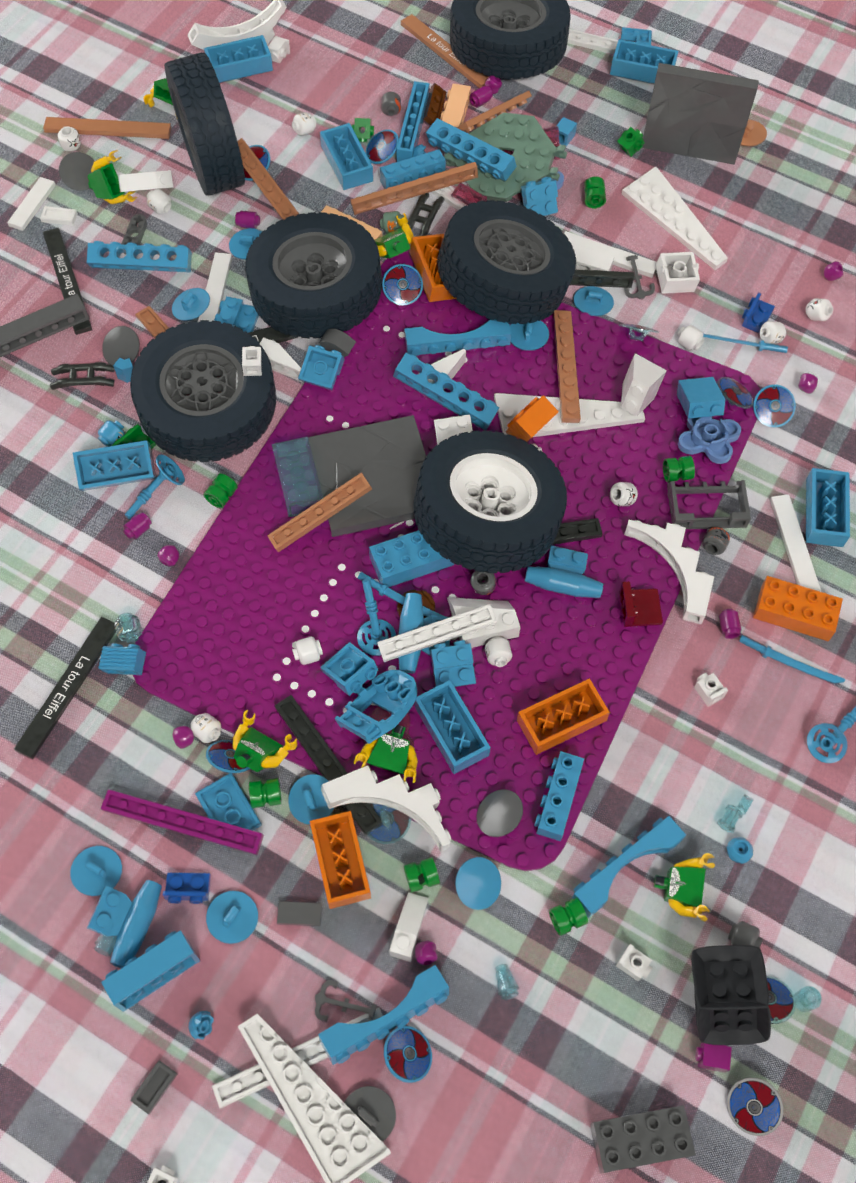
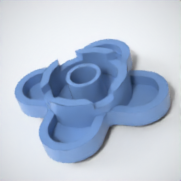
M712 416L687 419L689 431L680 435L678 448L683 453L690 455L705 452L712 462L717 464L727 463L733 453L730 443L738 440L741 426L734 420L720 419L718 421L712 419Z

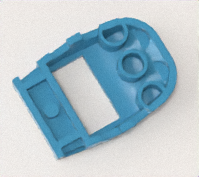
M400 670L383 672L372 680V685L367 689L362 687L357 692L358 697L353 702L349 701L345 706L347 711L341 717L336 716L335 720L339 727H344L370 744L395 728L409 712L417 698L415 679ZM373 703L393 715L386 720L382 719L378 722L362 712Z

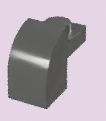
M328 329L321 338L319 346L324 347L326 351L330 352L336 350L342 353L343 357H346L356 341L340 330Z

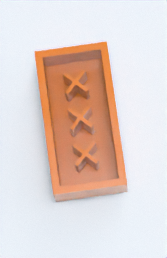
M444 234L412 237L409 250L415 268L422 277L423 288L429 302L457 299L443 285L444 282L441 281L440 274L438 273V253Z
M544 395L540 399L536 396L506 425L508 429L505 432L516 436L517 439L521 438L529 441L559 411Z
M767 576L761 586L753 618L829 641L836 632L843 598Z
M589 678L519 711L517 722L534 753L537 755L606 722L610 712Z
M351 811L310 821L329 909L371 899V892Z

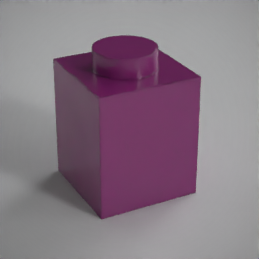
M701 1043L700 1047H697L695 1060L699 1061L698 1068L723 1073L730 1071L732 1047Z

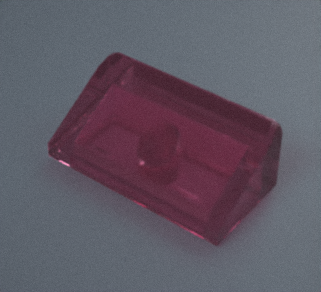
M461 182L451 194L452 197L466 205L474 202L477 203L478 201H487L486 196Z

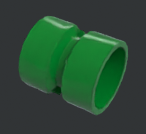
M597 176L588 178L584 182L585 204L592 209L600 208L606 203L605 182L601 177Z
M691 456L679 457L678 460L676 458L664 459L663 474L665 481H678L679 478L681 480L693 479L695 476L693 458Z
M220 473L203 495L211 505L223 509L229 501L228 497H232L238 486L229 476Z
M279 778L267 779L265 783H262L261 780L249 782L252 809L264 807L265 803H268L269 806L282 804Z
M432 857L421 860L418 865L414 862L403 866L411 893L422 890L424 885L432 887L440 884L437 868Z
M578 898L565 902L564 907L558 905L548 910L552 924L559 936L571 932L572 927L578 929L588 924L586 912Z

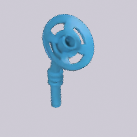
M160 454L156 457V464L160 470L159 475L146 490H142V493L136 497L135 503L125 513L128 519H131L138 509L147 503L146 501L152 497L151 494L164 480H169L176 485H182L185 482L183 472L179 466L166 455Z
M364 579L362 584L366 598L365 606L370 621H367L360 627L357 641L359 647L365 653L380 656V650L373 649V646L378 645L377 642L388 639L386 628L390 630L391 637L396 636V632L391 624L378 619L377 602L373 597L370 579ZM363 633H365V640L368 643L367 645H365L362 640Z
M856 706L843 717L838 727L829 723H821L809 731L807 746L810 753L817 760L824 763H835L845 756L848 744L844 732L848 728L850 729L856 722ZM828 728L833 729L834 732H833V733L829 732V729H828ZM820 729L822 732L818 734L816 741H814L815 733ZM841 744H843L841 752L836 756L835 753L840 749ZM820 746L822 750L829 752L828 757L819 753L816 748Z

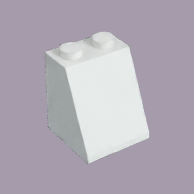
M635 354L622 384L621 408L637 417L654 400L667 370Z

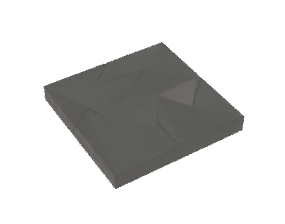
M659 63L643 136L645 143L642 148L735 165L759 80Z
M414 415L308 437V445L322 499L360 473L363 474L372 488L371 491L328 519L332 537L415 519L413 508L414 495L419 472L426 454Z

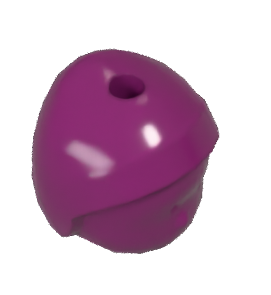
M490 76L485 81V86H489L493 94H496L501 88L502 82L499 78Z
M837 261L828 264L824 269V277L828 281L837 280L844 274L842 264Z
M809 373L802 374L798 384L800 390L808 394L813 393L818 383L817 376Z
M166 545L161 548L157 556L163 565L171 567L177 563L179 551L173 545Z
M180 726L173 729L172 736L177 747L183 749L193 743L194 734L188 726Z
M422 941L415 946L414 953L419 964L430 965L437 960L436 945L432 941Z

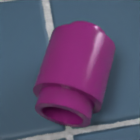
M489 86L480 87L470 94L469 100L471 105L479 108L491 100L493 92Z
M252 211L236 212L235 224L240 226V228L256 229L260 225V216L257 212Z
M141 512L123 525L125 529L123 532L129 539L133 538L136 540L150 528L152 522L146 514Z
M733 609L723 610L719 615L722 634L725 635L726 639L739 637L742 629L738 612Z

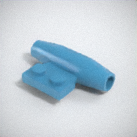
M551 546L547 562L548 567H527L525 582L548 591L575 597L600 598L603 590L602 582L582 575L586 570L587 553Z
M407 593L400 615L399 635L450 617L432 615L424 618L422 595ZM450 640L439 644L446 643V647H449ZM434 645L398 657L399 670L404 673H415L420 652L423 651L430 655V650L434 649Z
M146 880L132 902L126 894L108 886L104 888L87 929L106 937L117 936L110 964L121 969L125 967V963L135 957L142 946L156 913L162 889L160 884Z

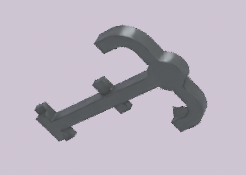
M638 255L628 256L626 260H631L638 292L631 294L629 292L630 289L625 288V294L628 298L644 299L645 296H650L654 293L655 285L654 283L649 285L650 291L645 292L642 290L640 283L642 275H638L635 262L638 259Z
M326 981L322 985L320 993L315 996V1002L317 1003L315 1015L321 1021L327 1022L328 1015L320 1014L321 1006L325 1003L342 1007L341 1011L345 1013L347 1008L368 1013V1019H374L377 1008L376 1004H372L370 1009L350 1004V999L345 998L344 1002L327 998L325 995L327 988L332 986L336 989L338 986L336 981Z

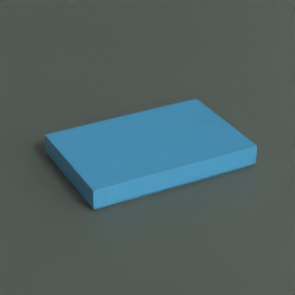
M232 773L195 793L210 819L252 831L262 826Z

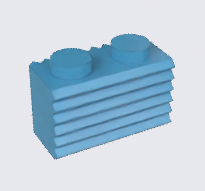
M112 643L111 646L102 647L103 650L101 651L102 654L98 666L101 671L107 674L142 675L146 652L140 649L139 645L129 644L128 647H123L120 644Z

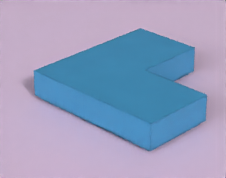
M623 27L621 39L651 45L652 31Z

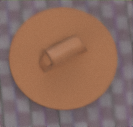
M748 120L741 145L756 146L761 144L767 137L766 128L757 121Z

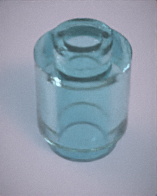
M806 986L795 993L793 1000L798 1010L810 1012L820 1006L822 998L816 988Z

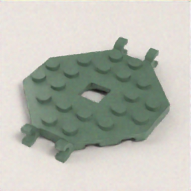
M504 112L468 133L500 150L514 151L512 156H514L517 166L506 181L496 179L491 174L484 173L477 167L478 178L466 181L476 198L508 202L519 192L522 194L521 186L526 185V182H538L544 177H551L556 181L559 180L558 168H551L554 157L566 159V145L555 147L534 116ZM445 153L446 166L460 167L468 164L466 161L459 160L450 153Z

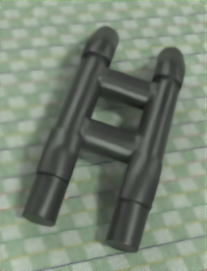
M429 193L422 194L408 219L411 230H413L415 221L422 223L420 236H427L438 210L445 201L444 197L440 196L431 206L425 204L429 198ZM421 210L430 212L427 218L419 216Z
M102 362L62 364L51 369V373L53 376L70 373L69 379L62 378L50 383V388L55 390L79 385H105L113 387L114 380L106 379L105 377H94L95 370L114 372L115 369L113 365ZM77 371H87V378L77 379Z

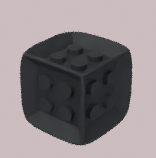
M719 945L693 950L691 964L695 989L696 1020L700 1041L711 1045H748L768 1041L771 1035V1013L769 1009L766 968L761 949L751 945Z

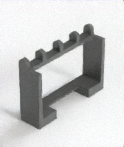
M745 480L737 481L736 486H726L725 481H720V486H707L705 481L702 482V487H689L688 482H684L683 487H675V481L667 483L672 524H678L686 529H711L713 527L747 528L751 515ZM738 493L740 512H732L730 517L694 518V513L679 514L676 494Z

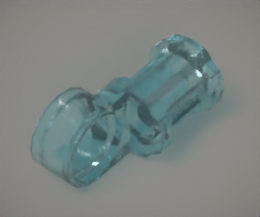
M744 794L737 807L728 804L725 808L724 816L717 821L720 828L733 833L738 819L746 814L754 799Z

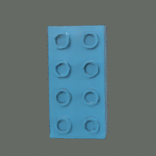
M263 35L204 48V52L212 63L219 83L273 71L271 54Z
M619 39L613 56L610 75L655 83L659 63L675 66L679 51Z
M350 123L320 132L321 147L343 190L373 182V166Z
M148 441L72 453L78 487L82 491L156 479L151 447Z
M812 468L806 479V543L844 547L850 538V473Z
M419 530L369 547L370 560L382 585L387 584L389 587L454 565V563L450 562V559H445L439 552L430 547V544L425 541Z
M450 680L417 696L414 707L453 774L490 755L491 747Z
M181 930L171 932L164 938L165 941L158 945H151L145 950V954L139 958H131L125 963V967L119 971L113 970L105 976L106 979L101 983L115 1007L122 1012L126 1011L200 962L199 957Z

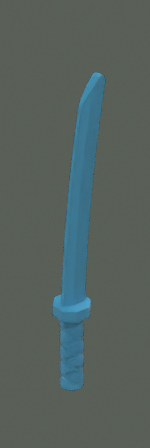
M703 333V337L755 346L758 347V351L770 350L787 353L788 346L764 343V340L756 343Z
M363 572L359 574L358 579L360 580L370 579L371 587L379 591V595H386L400 604H404L405 597L390 589L387 584L382 585ZM423 606L424 616H443Z
M744 635L739 639V642L762 653L764 658L768 656L831 683L845 682L844 678L816 669L774 651L769 645L765 647Z

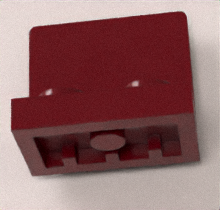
M630 581L622 582L619 595L624 627L662 625L663 618L658 589L634 590V588L631 589Z

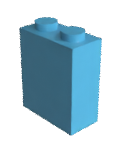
M714 377L678 380L677 397L688 418L724 415L726 399Z

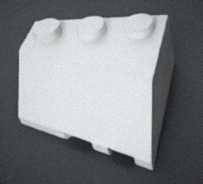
M447 597L452 617L488 604L492 607L497 624L459 636L460 641L465 640L466 644L471 643V648L486 645L491 638L496 636L506 640L519 637L520 624L515 609L508 601Z

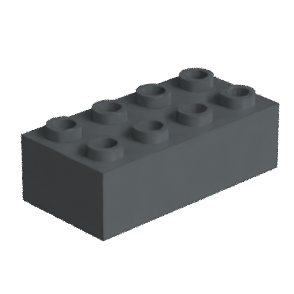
M684 1105L597 1121L590 1124L600 1174L696 1155Z

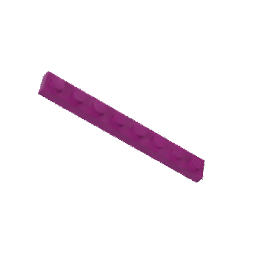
M109 789L100 808L105 812L256 856L264 837L259 832Z

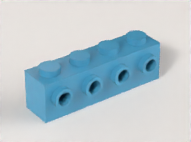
M440 149L382 166L380 167V182L383 188L387 189L445 171L446 160Z
M560 751L559 758L554 757L551 769L555 771L553 777H548L546 788H549L548 795L543 794L540 807L544 809L542 815L538 814L534 825L538 827L536 834L561 841L584 758Z

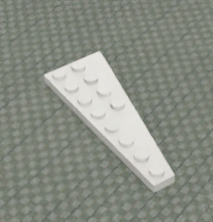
M654 167L622 189V195L711 268L716 270L727 262L728 257L657 167Z
M494 394L495 403L500 407L497 413L502 433L507 435L505 431L508 427L506 425L536 396ZM546 397L559 412L533 437L641 423L645 421L643 411L637 417L621 408V402L579 399L580 423H562L560 398Z
M258 1014L238 1026L325 1183H350L391 1154L389 1148Z

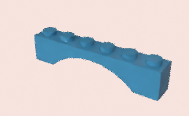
M490 319L478 329L461 334H442L423 327L405 329L407 353L415 356L453 352L462 349L471 350L510 345L511 342L509 323L498 322L495 319Z
M670 816L664 820L662 817L652 825L654 828L650 832H647V830L642 832L637 837L639 841L634 845L631 843L626 845L621 850L622 855L618 858L616 856L610 858L605 863L607 865L606 868L602 871L597 869L590 875V881L586 884L581 882L574 888L575 893L572 899H579L588 918L606 904L612 881L625 865L645 855L668 853L683 841L686 834Z
M436 965L416 976L407 996L388 1014L365 1023L347 1024L338 1022L319 1033L320 1043L332 1065L344 1063L354 1052H361L367 1049L372 1041L377 1038L381 1040L388 1036L392 1029L405 1026L409 1019L415 1015L421 1016L425 1014L429 1007L435 1003L437 1005L443 1003L449 996V986Z

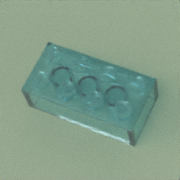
M308 437L272 444L288 517L299 515L323 499Z

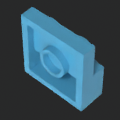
M544 177L539 182L529 181L526 182V185L521 186L524 207L530 208L543 216L558 212L556 180L551 177Z
M226 296L225 301L220 303V314L215 315L214 321L232 324L233 327H239L243 332L249 333L253 332L259 315L254 306L244 304L242 299Z
M315 345V347L309 346L298 379L332 390L345 360L342 353L336 350L326 351L324 347Z
M465 640L454 642V646L446 647V643L434 645V649L430 650L436 687L449 680L454 687L476 684L471 643L466 644Z
M350 642L320 667L322 672L335 681L337 687L349 696L353 692L357 693L362 688V684L367 680L374 679L378 671L375 661Z

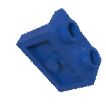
M758 292L756 298L752 297L748 305L750 309H746L743 313L742 319H744L742 327L760 334L762 325L769 320L775 306L759 300L761 293Z
M167 873L166 889L163 891V897L165 900H168V903L179 904L181 900L189 901L192 904H202L203 901H209L211 875L210 873Z

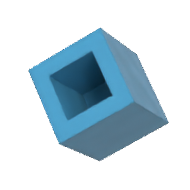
M563 117L554 128L553 141L567 147L576 134L577 123Z

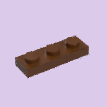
M436 83L431 86L423 120L430 125L437 118H441L447 93Z

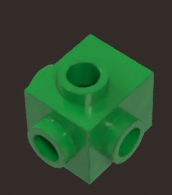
M355 118L352 128L359 142H367V139H371V136H374L372 119ZM362 127L365 128V132H364V133H361V128H362Z
M632 127L624 131L617 140L620 148L630 157L639 151L645 143L642 138L643 134L638 129L634 130Z

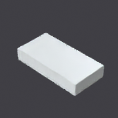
M44 206L40 219L44 223L74 226L78 213L75 209Z

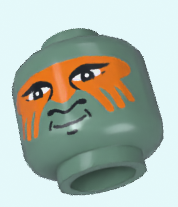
M400 212L384 213L383 219H380L381 229H384L385 233L388 234L401 228L396 216L399 219L404 218Z

